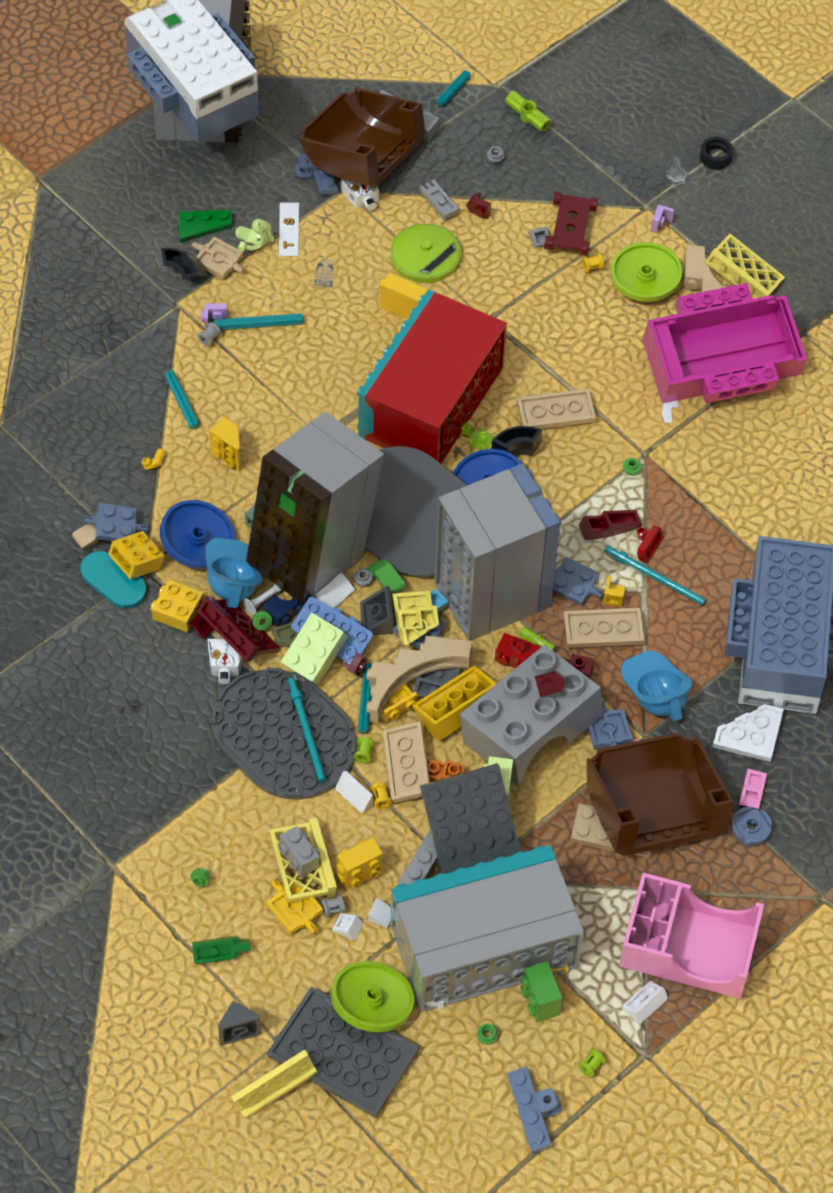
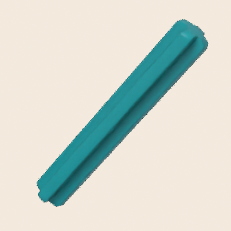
M173 370L166 371V380L191 429L199 427V421Z
M367 663L363 671L358 732L364 734L369 732L370 713H367L368 701H371L372 697L370 681L367 680V670L371 669L372 663Z

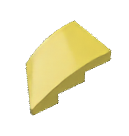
M430 591L395 593L391 595L396 624L403 646H407L439 625L437 606H432Z

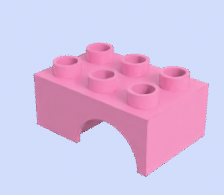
M642 873L623 943L619 967L741 999L764 904L756 902L753 907L746 910L721 909L700 900L692 892L691 885Z

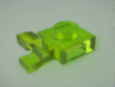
M467 422L462 426L463 431L461 435L469 438V444L478 450L488 449L495 437L481 428L475 431Z

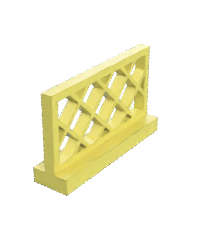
M729 234L705 261L707 265L732 285L748 283L753 299L769 296L785 278L732 234ZM728 241L733 243L735 245V248L729 247ZM730 252L737 253L738 258L731 257ZM741 253L747 254L749 259L743 258ZM744 263L751 264L752 269L745 268ZM755 264L762 266L763 270L756 269ZM758 274H763L766 280H760ZM769 275H773L778 280H770Z
M317 817L309 819L308 823L270 829L269 834L287 901L292 902L327 895V898L335 897L337 886ZM296 826L300 831L306 830L309 843L312 847L315 846L320 853L318 869L314 874L309 873L305 875L310 878L306 885L297 881L298 873L294 878L286 875L285 871L287 868L292 867L289 861L281 857V852L278 848L279 841L275 837V835L283 834ZM315 881L321 884L322 889L313 890L309 886ZM293 884L303 889L299 894L291 895L290 892Z
M303 1050L231 1097L244 1118L247 1119L318 1072L306 1050Z

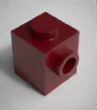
M572 653L570 660L566 661L590 679L594 659Z

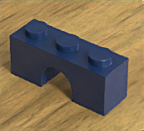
M275 594L262 605V611L268 612L272 618L271 624L278 627L290 623L292 618L299 614L305 603L302 605L293 598L282 600Z

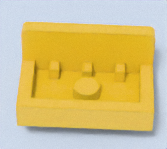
M405 684L389 699L382 710L381 718L386 723L397 719L406 710H412V705L418 702V694L416 692L412 693Z

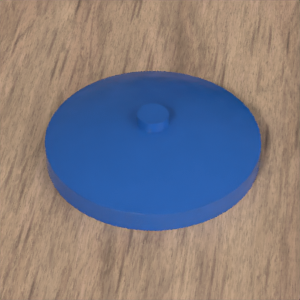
M485 449L465 457L456 466L453 474L468 486L507 469L510 470V468L522 463L517 457L507 451Z
M185 500L173 505L165 513L160 525V539L164 549L178 563L193 569H207L205 549L211 539L224 538L235 540L233 525L226 514L216 506L200 500Z

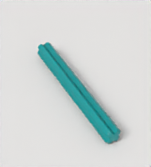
M302 313L215 319L214 324L220 330L294 325L303 323Z

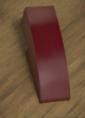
M637 510L603 511L599 516H584L579 523L584 540L611 537L642 526Z

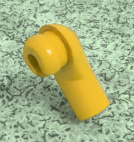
M157 449L154 458H143L141 464L144 469L152 470L161 466L166 452L163 449Z

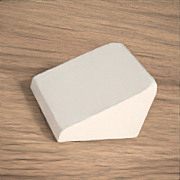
M376 898L369 912L368 921L388 928L391 922V907Z
M340 913L332 931L355 940L363 926V922L357 915Z

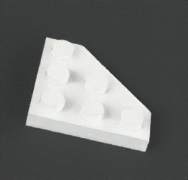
M763 704L757 710L751 713L747 712L735 718L734 721L719 726L716 731L713 748L771 762L784 709Z

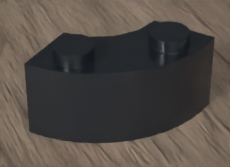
M175 248L161 249L164 266L177 269L182 279L196 281L208 277L204 265L195 255Z
M531 426L508 428L494 437L491 449L504 450L514 456L518 454L533 456L541 444L542 430Z

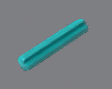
M463 70L436 99L437 105L444 106L470 79L471 73Z

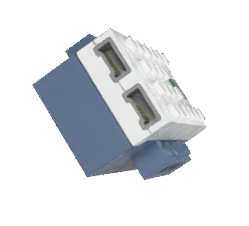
M164 0L125 18L124 26L129 71L163 114L172 110L198 144L259 116L255 57L219 13L211 16L199 0Z
M759 536L750 580L733 578L724 656L742 658L738 704L753 706L766 704L785 710L816 714L826 681L827 669L833 670V545Z

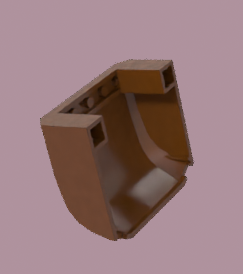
M356 87L355 91L349 94L347 92L339 94L302 128L300 142L311 163L319 170L341 179L376 188L422 143L425 135L422 103Z
M674 733L605 747L597 751L594 757L587 759V785L590 799L615 853L625 856L714 837L728 828L734 801L698 736H695V739L683 737V734Z

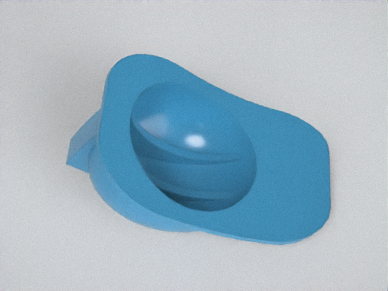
M214 538L208 542L205 549L209 586L218 597L226 600L228 607L238 608L239 601L249 598L254 593L256 586L262 583V576L258 570L246 562L248 546L244 542Z
M649 650L623 662L621 667L622 678L636 696L639 704L647 712L655 716H668L674 722L682 719L681 709L686 705L689 691L692 688V680L688 676L680 672L665 656L656 651Z

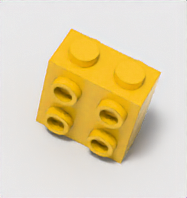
M143 531L112 541L108 554L129 579L161 569L165 557L162 551Z
M168 579L166 585H162L160 588L158 599L154 600L151 604L152 618L188 633L191 627L189 623L198 615L197 610L204 600V595L201 591Z
M373 837L369 840H362L357 846L351 849H344L337 855V864L335 866L338 882L344 884L348 890L352 887L360 886L363 881L369 878L374 879L383 872V853Z

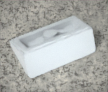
M340 573L315 595V598L334 608V606L337 607L349 597L355 589L346 577Z
M344 771L336 785V791L359 812H366L373 805V795L347 771Z
M649 981L621 1007L633 1020L641 1024L668 999V996L663 987Z

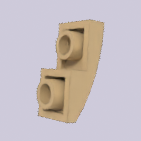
M86 524L72 533V537L81 549L93 546L99 541V539H95L96 529L94 524Z

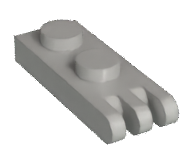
M434 179L430 181V184L427 182L424 186L418 187L422 195L444 220L459 213L457 205Z

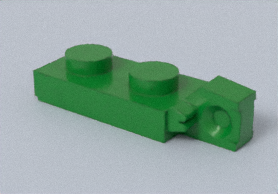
M238 936L192 942L195 964L235 959L236 956H240V952L251 950L249 939H239Z

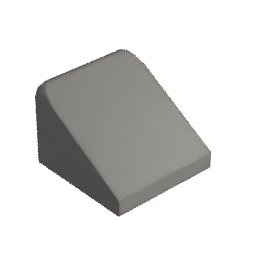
M547 226L528 232L534 248L544 246L546 235L549 236Z

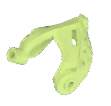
M261 219L253 221L252 229L240 226L235 230L236 237L243 240L238 246L240 251H245V249L253 251L269 241H274L271 225Z

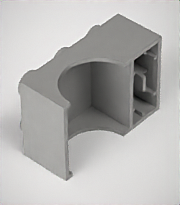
M543 645L460 714L463 743L487 762L489 756L513 759L511 781L519 787L524 783L525 773L531 760L547 742L556 737L564 736L570 744L603 716L601 687L546 645ZM553 670L558 671L565 680L563 690L540 697L534 676L553 672Z

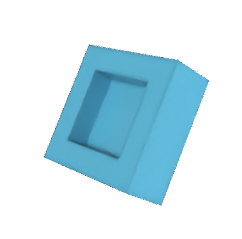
M437 589L431 592L432 606H437V612H440L449 605V601Z

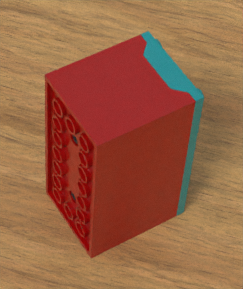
M428 289L425 295H421L417 307L411 310L409 319L403 322L399 334H395L391 346L386 347L384 356L381 360L377 361L374 371L368 374L364 386H360L358 389V435L364 440L382 448L397 446L415 448L430 455L442 464L504 368L507 322Z

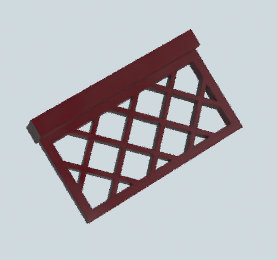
M206 596L197 610L246 662L251 661L254 656L277 653L280 649L263 630H258L254 627L252 619L239 606L238 608H230L227 606L225 599L214 600L211 596Z

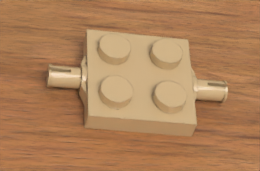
M213 237L205 245L197 241L193 242L192 248L199 251L196 257L202 262L206 271L221 279H224L232 270H236L241 274L245 271V267L237 264L243 257V252L216 237Z

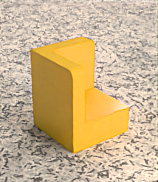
M608 575L603 604L622 607L625 586L611 584L612 576Z

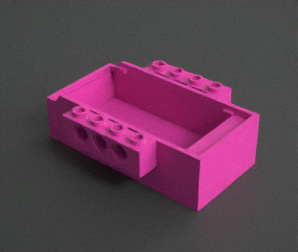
M748 283L678 297L675 305L677 314L648 320L642 338L662 404L703 395L705 403H711L773 390L776 388L779 379L800 375L807 361L786 295L779 297L769 295L753 299Z

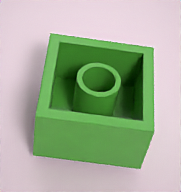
M548 961L524 968L520 990L523 998L527 997L529 1002L527 1007L530 1016H534L536 1023L559 1016L563 998Z

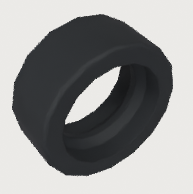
M715 136L704 140L700 151L701 162L706 167L716 170L729 166L733 155L732 144L723 137ZM720 149L727 155L717 158L710 156L706 151Z

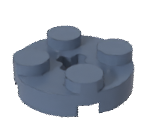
M744 807L734 815L731 823L732 833L745 847L763 844L770 837L772 821L769 815L761 809L759 811L753 809L754 807ZM748 823H750L751 825H754V824H755V825H756L755 829H754V830L749 829V828H748Z

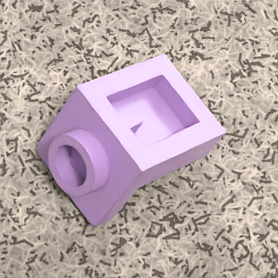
M658 205L650 231L657 233L659 227H663L664 221L672 223L675 210L667 206Z
M205 303V311H201V322H205V328H207L209 320L227 318V304Z

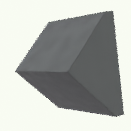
M386 586L360 602L362 626L370 630L373 635L393 634L390 587Z
M232 1001L218 1024L220 1046L261 1035L259 1014Z

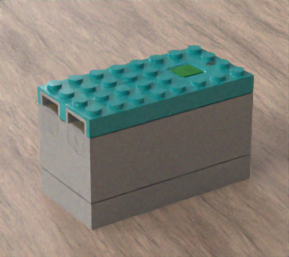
M551 845L538 846L534 850L527 852L519 851L512 856L498 857L494 861L487 863L480 862L469 868H458L451 873H440L433 878L418 879L411 884H400L393 888L391 892V928L420 1013L437 1008V1006H425L426 1001L433 1000V1002L437 1003L448 998V1003H444V1006L520 985L522 984L521 977H523L524 968L547 961L550 968L554 969L564 967L566 964H568V971L579 967L584 931ZM560 970V971H556V972H552V973H553V975H555V974L564 972V970Z

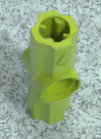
M511 91L505 98V103L520 114V119L523 122L531 123L539 131L543 132L551 125L552 120L536 108L534 101L526 100L516 91Z

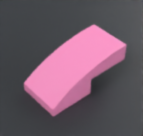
M747 769L739 805L754 807L753 809L759 810L767 773Z

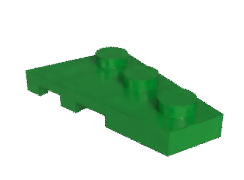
M232 210L179 212L180 243L186 242V239L192 237L195 239L200 238L205 233L210 232L213 234L232 228Z

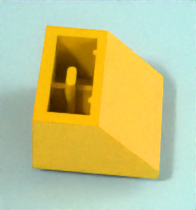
M223 417L209 430L211 453L214 457L223 460L230 468L240 471L241 459L238 426L226 417Z

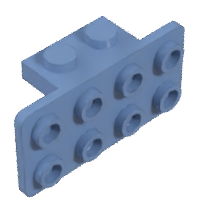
M314 597L308 598L291 625V628L299 633L310 614L313 613L342 630L349 637L337 657L351 664L356 653L363 654L373 638V633L361 626L357 619L352 616L349 618L344 616V612L335 606L331 608Z

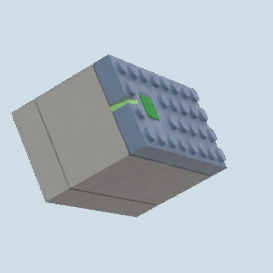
M523 463L510 468V470L507 469L438 497L434 584L439 592L449 601L448 607L468 641L482 637L551 607L561 519L557 513L553 512L549 499H545L540 485L535 483L532 472L526 469Z

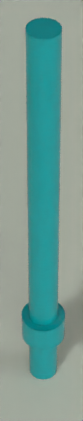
M609 545L606 546L604 552L615 557L618 562L630 565L702 606L706 602V599L634 560L626 552L618 551Z
M292 677L288 679L291 690L290 697L292 702L295 703L318 782H324L326 777L303 706V696L301 690L298 689L295 678Z

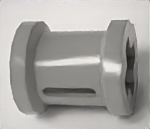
M210 322L205 331L198 334V339L203 345L210 346L212 340L221 334V330L216 324Z
M341 894L337 895L336 898L326 901L324 899L320 900L325 917H329V914L336 912H345V905Z

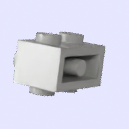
M296 826L280 835L278 848L301 878L318 869L320 853L315 846L312 847L305 832H301Z

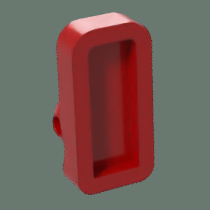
M655 525L652 526L651 531L643 527L636 531L638 539L643 540L637 550L639 561L647 563L663 540L661 527Z

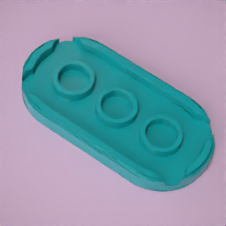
M93 552L83 559L80 566L83 580L112 604L119 608H133L143 602L146 595L144 580L140 576L129 579L108 555V552Z

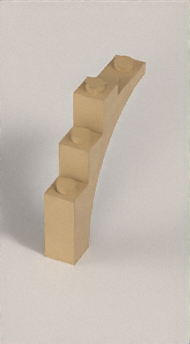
M686 246L683 273V288L705 292L724 288L705 263V246Z
M426 636L425 643H421L420 651L399 649L398 656L394 657L393 664L373 661L371 669L367 670V680L370 681L372 701H368L367 713H370V720L379 722L382 710L389 699L399 688L412 679L439 669L470 668L473 654L472 641Z

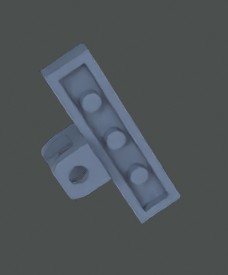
M306 154L299 155L300 164L295 165L297 177L313 179L314 176L320 194L336 195L338 187L334 176L319 170L311 163Z
M527 1066L507 1073L531 1152L535 1154L553 1147L545 1119L555 1116L562 1111L558 1096L553 1089H545L536 1093Z

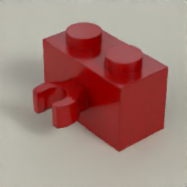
M504 633L495 650V661L503 666L517 668L539 650L540 646Z

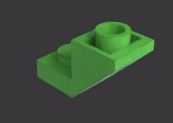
M378 560L366 567L372 573V576L377 578L381 589L386 586L390 587V595L399 593L401 589L406 587L405 582L390 562Z

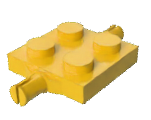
M274 879L271 885L277 893L266 901V906L290 935L303 927H306L312 935H315L319 929L312 921L323 913V908L314 897L288 902L284 887L278 879ZM294 884L290 888L291 895L299 894L303 890Z

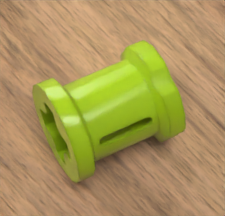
M360 737L357 740L358 748L354 754V759L360 763H369L372 758L370 754L371 749L374 747V741L370 738Z
M591 1049L588 1057L583 1062H580L578 1067L586 1076L593 1077L595 1075L594 1071L600 1064L603 1065L606 1060L600 1052Z

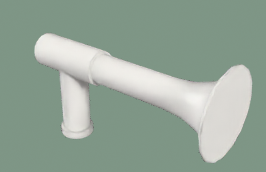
M275 584L271 589L253 600L245 598L243 600L244 607L254 616L257 613V607L283 589H280Z

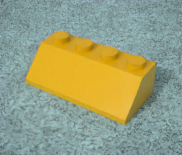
M474 665L413 704L412 707L426 730L440 741L461 727L460 714L497 683Z

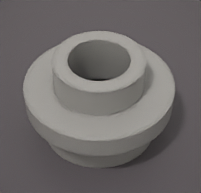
M491 147L487 153V158L494 163L501 162L504 159V152L500 147Z
M359 569L354 573V582L360 587H366L372 582V573L367 569Z

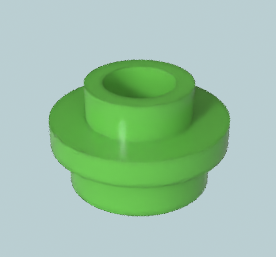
M628 458L623 462V470L627 475L634 476L640 472L641 462L636 458Z
M259 611L253 616L252 622L256 629L266 630L270 627L272 618L268 612ZM261 618L266 619L265 623L260 624L259 620Z
M203 868L193 870L190 875L192 882L198 887H206L210 883V874Z
M483 1024L477 1030V1038L483 1044H492L498 1038V1031L492 1024ZM484 1033H490L491 1036L485 1037Z

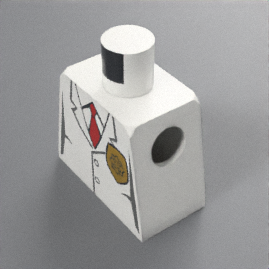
M341 179V191L355 208L366 206L371 211L377 207L376 202L379 201L378 186L375 188Z
M208 639L211 675L219 676L218 682L220 684H229L230 676H239L243 658L224 639Z

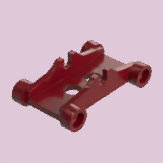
M555 191L553 205L559 206L554 235H546L544 249L551 250L555 249V247L578 250L577 253L588 256L590 242L584 241L589 211L596 212L598 198L591 197V199L562 195V192ZM575 213L577 217L572 219L568 217V214ZM568 226H572L575 228V230L573 232H568L565 230V228Z

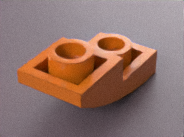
M427 758L430 781L458 775L464 771L465 765L450 760H446L443 763Z

